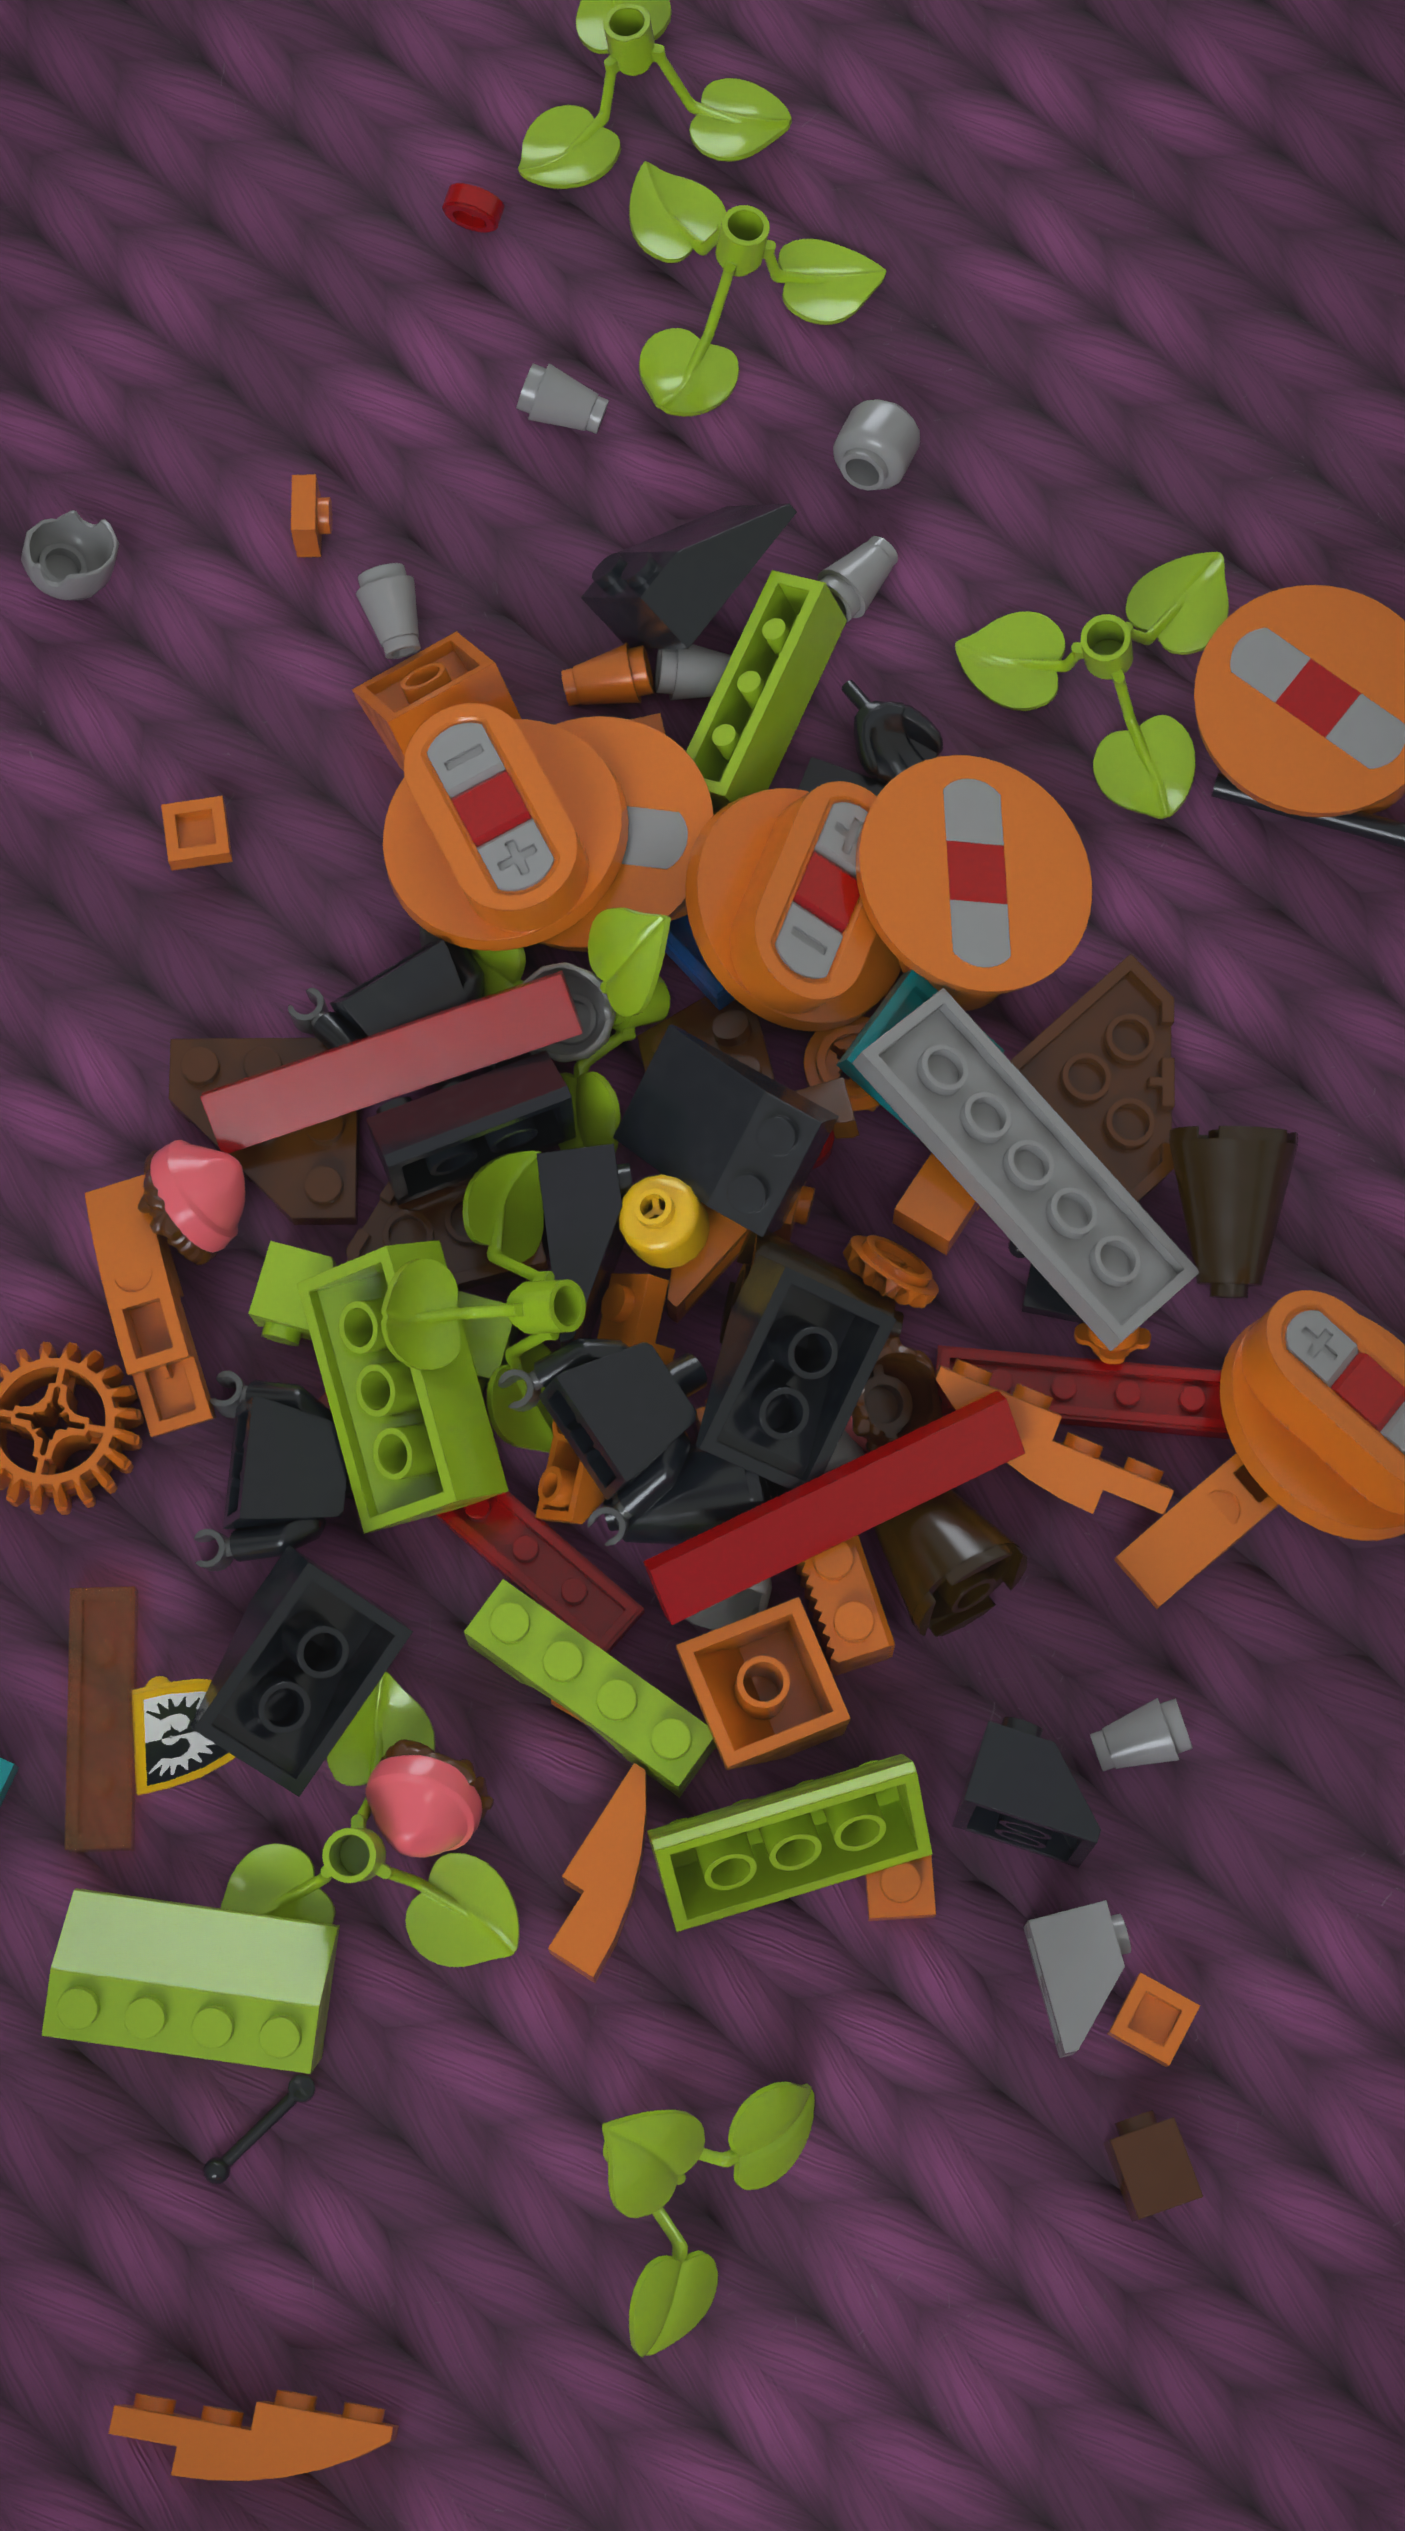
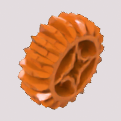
M43 1341L39 1349L40 1359L33 1361L25 1349H18L15 1354L20 1367L10 1372L6 1365L0 1363V1380L2 1381L0 1383V1490L8 1487L6 1500L14 1507L24 1503L30 1496V1508L35 1514L39 1515L44 1514L47 1510L51 1498H54L55 1506L61 1515L70 1514L72 1509L71 1497L75 1495L79 1496L87 1508L94 1507L96 1505V1498L91 1492L92 1488L101 1484L106 1492L113 1494L118 1489V1486L109 1475L110 1472L116 1469L122 1473L129 1474L134 1468L133 1463L125 1455L121 1454L122 1450L135 1451L142 1448L143 1441L140 1436L127 1431L138 1427L144 1422V1416L139 1409L127 1408L133 1404L138 1395L132 1385L119 1386L123 1380L124 1373L118 1365L115 1364L103 1369L105 1359L101 1352L97 1350L88 1353L81 1361L79 1346L76 1343L69 1342L64 1347L61 1357L57 1358L53 1345L50 1342ZM76 1384L92 1390L102 1399L105 1408V1426L95 1425L90 1418L77 1415L78 1400L74 1396ZM48 1385L45 1396L38 1403L31 1406H18L31 1392ZM62 1417L68 1425L67 1430H56L53 1439H49L42 1429L45 1426L55 1427L58 1418ZM7 1430L18 1432L23 1439L34 1441L32 1456L37 1461L35 1473L26 1471L12 1462L7 1448ZM79 1450L94 1451L82 1464L67 1472H63L66 1460L73 1453Z

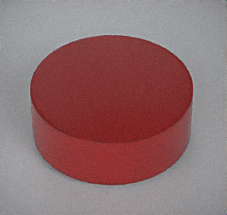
M465 183L450 185L442 206L445 215L452 222L465 229L481 233L492 232L498 228L505 208L503 202L493 193Z

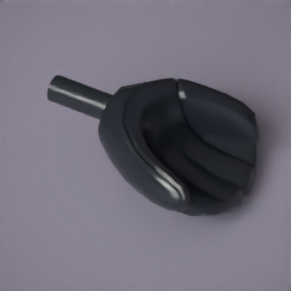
M853 680L847 681L842 686V692L859 710L854 717L855 747L861 766L870 776H875L879 781L889 783L899 773L912 765L936 758L943 751V738L940 731L925 715L914 707L895 701L871 702Z

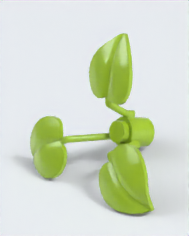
M581 0L576 16V30L580 41L594 53H609V56L604 60L606 72L600 111L595 118L587 109L576 105L556 106L543 112L534 120L525 134L518 171L527 181L553 189L585 186L597 181L608 173L616 163L621 151L619 137L613 131L604 128L610 119L616 74L621 71L628 76L641 75L650 68L653 62L659 65L685 108L690 113L696 115L689 128L691 141L702 154L709 158L730 162L751 157L785 134L792 124V118L786 106L772 93L755 83L737 78H725L711 82L703 91L701 103L695 101L667 59L664 46L655 44V40L665 32L671 21L672 11L669 0Z
M647 161L642 164L635 178L630 195L629 221L633 237L643 251L662 262L678 263L687 258L693 250L697 254L705 256L716 246V259L723 268L720 283L701 339L686 329L670 328L655 333L642 348L639 359L641 381L655 406L667 414L685 417L701 415L712 411L729 398L736 386L739 374L736 355L725 347L711 344L734 276L748 275L761 265L762 259H765L771 279L777 283H785L782 299L788 310L807 322L819 325L837 324L853 316L884 281L886 269L873 260L846 247L819 239H799L784 245L780 250L777 262L774 254L776 243L772 240H767L770 230L769 221L759 209L748 205H739L732 207L726 212L719 197L707 187L693 180L667 173Z
M1221 552L1187 555L1148 572L1138 580L1128 595L1125 608L1128 621L1125 622L1111 614H1103L1092 618L1086 623L1081 632V642H1074L1072 644V652L1064 660L1062 658L1065 653L1066 643L1061 629L1049 617L1037 612L1025 611L1007 614L989 623L976 633L956 641L955 650L957 657L970 682L986 698L997 705L1011 710L1028 711L1049 704L1058 692L1057 672L1070 671L1080 659H1084L1088 671L1094 676L1101 679H1112L1128 730L1115 731L1107 735L1099 744L1093 760V771L1097 785L1110 801L1122 808L1158 819L1171 817L1183 805L1192 788L1196 768L1193 742L1183 725L1171 716L1157 715L1139 726L1124 673L1128 671L1133 662L1132 641L1143 645H1150L1158 639L1165 650L1178 655L1192 654L1205 649L1217 628L1228 618L1229 602L1225 580L1224 557Z
M619 907L601 911L592 922L588 940L589 963L596 976L603 980L600 984V990L602 993L607 994L608 1000L616 1012L612 1027L616 1033L609 1037V1041L590 1058L578 1060L574 1065V1075L566 1072L560 1073L572 1096L576 1138L558 1144L561 1150L614 1144L616 1152L618 1141L613 1136L621 1122L620 1107L616 1093L604 1076L594 1071H588L595 1062L622 1042L634 1040L636 1038L635 1027L661 1022L667 1017L670 1009V995L664 980L659 976L671 917L667 915L649 914ZM524 948L503 951L469 949L484 973V997L524 982L521 980L526 963Z
M519 1151L501 1155L489 1161L474 1174L464 1194L463 1221L468 1237L479 1245L488 1246L487 1258L490 1262L530 1281L521 1283L513 1290L506 1304L457 1308L458 1287L451 1271L443 1263L435 1259H415L404 1264L395 1273L389 1284L381 1308L383 1315L381 1329L385 1343L391 1353L403 1364L417 1370L441 1369L458 1357L462 1338L457 1320L508 1317L510 1322L522 1332L532 1334L506 1349L505 1358L508 1364L495 1369L488 1383L487 1409L493 1429L504 1442L521 1449L550 1453L553 1439V1418L541 1400L531 1410L524 1412L515 1411L508 1406L524 1398L527 1393L526 1382L521 1379L507 1388L499 1387L498 1382L501 1375L508 1370L518 1369L526 1373L533 1371L534 1362L551 1353L542 1342L557 1340L559 1333L573 1332L580 1327L586 1313V1301L582 1289L573 1280H554L555 1276L552 1271H537L522 1263L532 1257L540 1245L544 1228V1209L536 1154L541 1152Z
M385 1672L327 1756L328 1766L334 1778L341 1784L346 1786L365 1785L370 1774L389 1747L401 1739L420 1742L435 1752V1733L432 1723L420 1704L401 1687L390 1673ZM366 1797L357 1814L351 1818V1828L336 1831L326 1841L322 1854L324 1866L321 1868L320 1874L315 1876L312 1860L301 1849L279 1843L263 1845L247 1854L236 1866L229 1879L220 1907L222 1909L333 1924L335 1907L331 1898L321 1887L329 1883L332 1878L344 1883H356L370 1880L377 1875L382 1879H389L421 1892L409 1904L405 1921L412 1945L429 1961L447 1967H466L493 1959L510 1957L514 1955L519 1946L520 1925L515 1901L504 1879L489 1863L479 1857L466 1853H448L441 1856L435 1862L428 1881L389 1866L385 1863L386 1850L382 1839L374 1831L366 1828L367 1820L372 1813Z
M787 2081L776 2082L751 2094L741 2104L732 2120L728 2134V2142L731 2149L725 2152L704 2148L705 2133L702 2123L692 2114L681 2110L647 2111L602 2124L605 2140L603 2156L608 2163V2187L613 2205L619 2212L630 2218H639L652 2214L672 2245V2256L662 2255L651 2260L640 2274L633 2290L629 2309V2333L631 2346L640 2357L654 2355L689 2333L710 2308L718 2284V2270L714 2259L700 2250L687 2254V2242L663 2206L672 2197L676 2186L685 2182V2173L698 2160L721 2167L734 2165V2181L744 2190H756L766 2187L786 2174L802 2153L811 2132L815 2099L812 2086L809 2084L799 2085Z

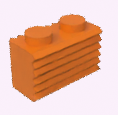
M858 1535L797 1564L796 1574L801 1576L800 1586L805 1588L804 1598L809 1600L808 1610L813 1612L812 1623L817 1625L816 1635L822 1637L820 1647L826 1650L825 1659L830 1662L829 1668L832 1674L837 1676L893 1657L895 1642Z

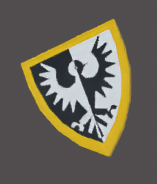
M156 1676L149 1680L145 1687L132 1690L135 1784L138 1796L168 1789L201 1778L235 1758L234 1755L190 1727L212 1680L189 1679L170 1682L167 1677Z

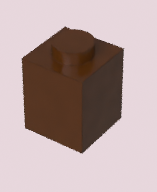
M1151 2110L1115 2123L1119 2137L1104 2142V2146L1132 2222L1203 2197L1174 2117L1157 2123L1155 2114Z

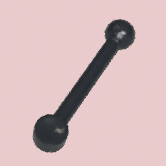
M297 2075L292 2078L288 2085V2093L222 2157H213L206 2162L203 2170L206 2180L212 2184L225 2182L230 2175V2167L297 2102L305 2103L313 2098L316 2090L313 2080L307 2075Z

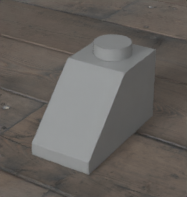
M1106 1900L1031 1919L1023 1927L1059 2058L1073 2055L1079 2050L1125 1967L1122 1955L1131 1953L1130 1940L1123 1917L1120 1913L1111 1916Z

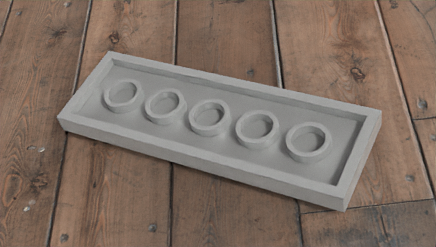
M944 987L864 1049L852 1062L855 1068L1110 1351L1115 1349L1199 1274L1197 1267Z

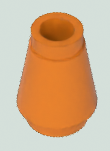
M625 643L577 664L573 668L561 671L564 692L569 706L579 704L641 703V696L655 693L651 665L644 645L630 648L629 644Z

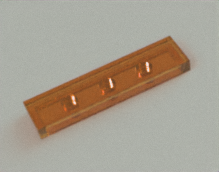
M135 1586L70 1588L65 1850L67 1852L135 1851L136 1784L132 1690L137 1689L138 1589Z

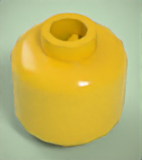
M662 1174L646 1177L632 1185L622 1198V1208L618 1218L619 1230L634 1253L647 1264L665 1269L683 1266L696 1258L704 1248L710 1231L708 1213L692 1188L679 1178Z

